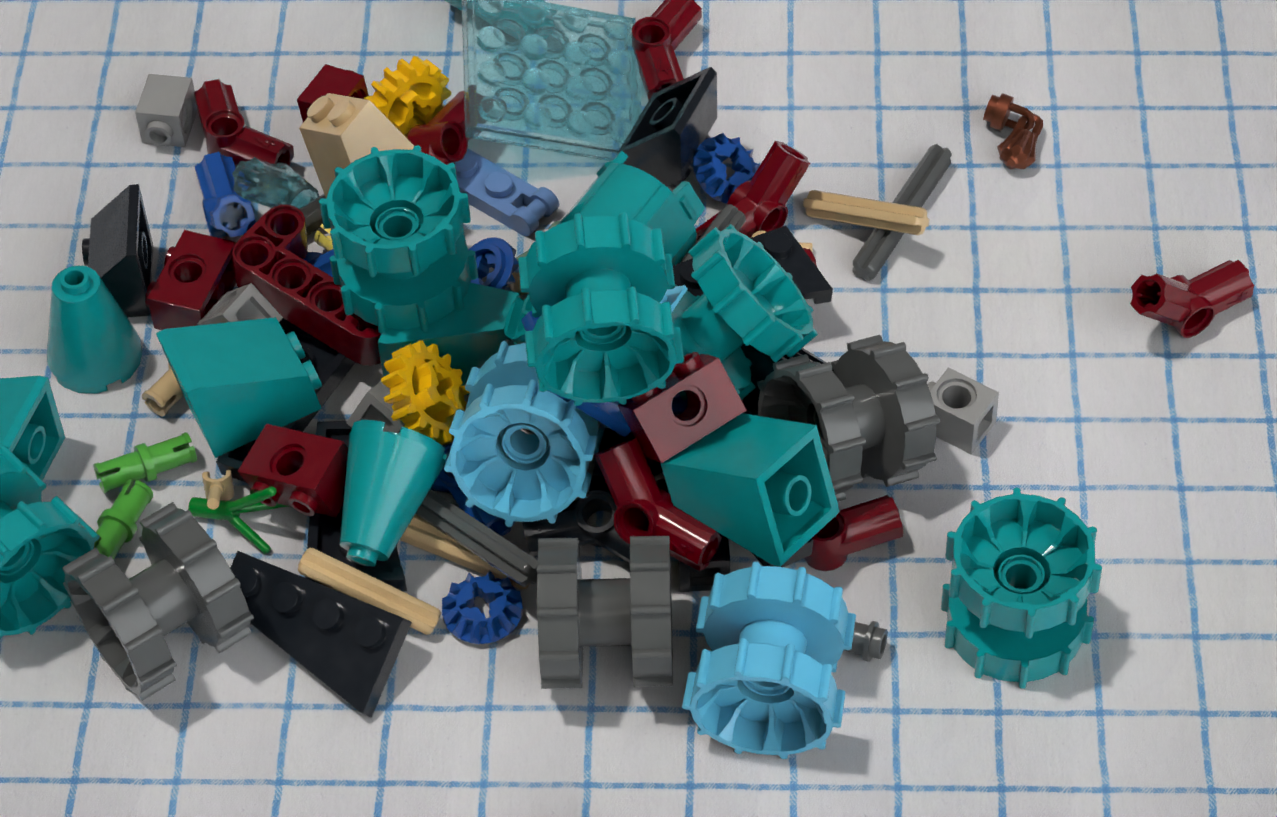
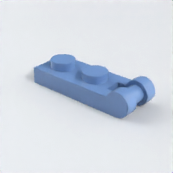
M468 148L464 158L455 162L460 193L468 194L469 205L523 236H529L539 227V220L543 216L549 217L559 208L560 204L557 196L548 188L540 187L538 189Z

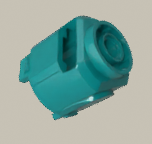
M621 151L612 161L606 162L596 173L598 175L597 179L559 224L574 219V214L580 213L582 217L598 215L619 216L620 213L625 212L628 219L640 222L652 230L661 228L664 253L671 254L672 265L680 263L696 243L697 233L694 224L705 209L703 203L690 182L682 181L671 191L666 185L645 171L623 164L629 156Z

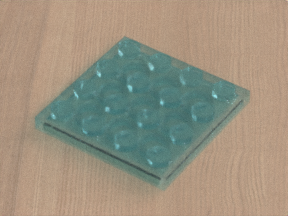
M462 0L465 137L612 161L642 113L639 66L632 47V27L636 22V18L537 0Z

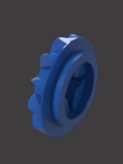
M724 133L705 139L697 147L693 157L694 174L701 188L715 200L727 204L735 189L742 183L750 181L760 166L752 158L754 149H745L740 144V137L729 139ZM730 158L731 166L735 173L726 180L727 168L723 162Z
M491 237L479 241L468 249L475 251L478 278L471 280L470 283L504 290L508 284L516 282L512 275L519 267V263L515 258L516 249L505 240ZM489 268H494V271L489 273ZM487 276V281L483 282L482 278Z
M490 570L486 576L474 577L471 573H468L463 582L459 584L451 582L448 595L442 598V616L446 627L455 637L465 642L488 644L499 641L512 633L522 618L523 604L520 591H517L512 586L508 577L504 579L496 578ZM480 596L486 603H489V618H486L484 612L481 613L480 609L475 607V597Z

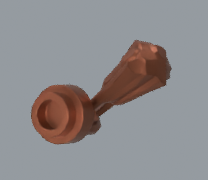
M1004 93L1000 97L992 94L983 120L991 122L990 127L1002 131L1004 126L1013 129L1011 134L997 146L1000 154L999 159L1011 170L1014 168L1026 169V167L1036 161V143L1043 128V120L1027 108L1014 104V97ZM1011 111L1022 115L1018 122L1008 119Z

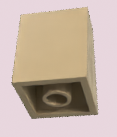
M327 93L313 102L307 111V119L299 127L326 198L330 186L336 178L334 171L336 167L344 169L355 160L371 154L372 147L378 148V151L392 149L413 150L414 145L370 100Z

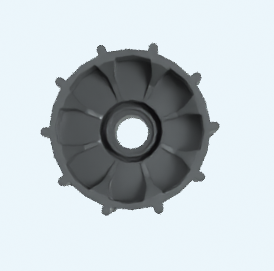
M876 335L847 343L848 351L839 360L832 361L831 363L821 364L809 361L807 354L773 363L774 371L765 380L757 382L760 389L758 416L817 425L837 502L845 500V492L852 488L854 484L863 482V478L870 476L874 479L883 480L885 486L889 487L919 478L918 470L926 466L927 463L937 460L934 447L936 442V424L940 423V418L935 414L932 396L927 384L929 377L927 373L923 374L915 360L906 351L905 342L897 344L882 340L881 335Z
M174 502L140 521L143 530L142 536L139 539L144 545L151 566L130 579L115 564L111 556L107 557L100 554L97 548L92 549L62 567L66 574L65 582L62 584L69 594L78 615V620L83 624L89 637L100 652L103 661H106L112 671L122 681L125 689L138 694L142 701L176 681L172 673L177 664L173 660L163 636L187 622L199 636L202 644L207 643L215 647L218 653L223 652L252 634L249 625L254 617L248 609L239 580L235 578L228 563L217 548L215 540L211 539L202 526L193 518L190 510L184 511L179 509Z
M631 536L630 578L582 579L580 540L578 538L538 539L537 618L541 689L583 688V647L632 646L633 687L673 686L669 536Z

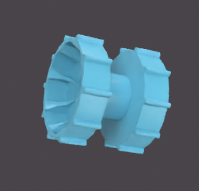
M502 341L498 352L492 355L481 368H471L465 385V389L470 392L465 411L461 409L456 410L449 433L454 435V440L444 471L453 473L458 487L467 497L465 504L467 507L470 508L476 505L488 514L506 520L505 525L507 527H511L514 521L533 522L547 519L549 523L554 524L558 513L566 509L577 497L586 498L592 477L587 472L588 465L593 458V454L599 452L604 431L599 428V421L576 408L574 400L566 402L554 393L539 391L536 369L527 365L526 343L509 346L506 341ZM521 429H529L535 434H527L521 431Z
M752 562V567L738 569L726 575L721 573L715 574L709 597H701L696 632L704 634L711 651L703 649L696 672L688 673L682 705L683 709L691 711L693 720L698 725L697 733L699 735L707 734L718 742L735 748L734 752L737 754L746 751L764 755H779L781 759H787L789 754L801 753L815 747L822 750L826 748V740L832 728L841 727L846 693L844 690L837 688L836 681L831 672H836L837 662L843 650L852 649L856 620L855 614L848 613L846 602L842 598L843 588H833L823 580L806 573L805 567H799L798 570L776 566H761L759 562Z

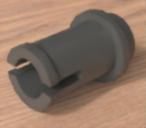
M872 621L870 625L855 622L852 649L843 651L860 654L863 660L870 662L872 658L881 659L885 651L888 631L887 629L880 628L879 623L876 621Z

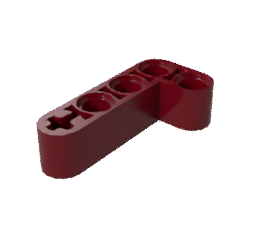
M278 205L268 210L233 247L232 255L238 288L252 283L278 313L290 323L355 363L363 366L380 364L378 340L382 333H379L378 326L364 321L355 313L346 315L341 285L334 284L333 277L304 260L308 253L306 220L303 212L292 205Z

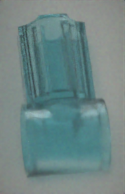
M254 157L250 161H240L232 173L234 177L233 190L240 197L269 208L278 205H292L300 209L319 197L318 190L286 163L274 165Z

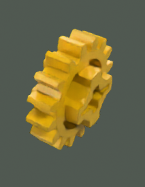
M413 56L410 63L400 59L397 63V70L391 71L386 67L384 69V78L380 82H372L371 86L375 89V92L372 96L364 97V99L370 100L407 138L412 127L427 124L445 106L443 100L451 96V91L445 87L449 82V78L441 73V69L427 59L423 61L419 57Z
M418 341L412 345L410 343L391 353L393 358L384 363V367L390 374L382 377L381 382L390 388V394L383 398L386 403L393 404L394 412L391 416L393 421L402 420L405 428L426 435L441 445L453 442L454 435L449 433L456 410L461 409L465 411L467 402L464 399V395L470 393L465 389V386H461L463 384L461 380L463 372L461 369H452L450 367L451 356L446 354L440 357L438 346L432 344L426 347L424 341Z

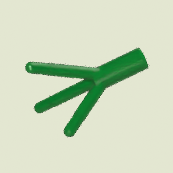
M268 487L235 501L220 500L218 508L214 510L208 508L207 498L192 497L188 510H190L193 517L228 521L263 554H268L271 551V547L240 518V513L290 506L277 503L276 506L271 507L262 504L261 501L273 497L277 493L275 487Z

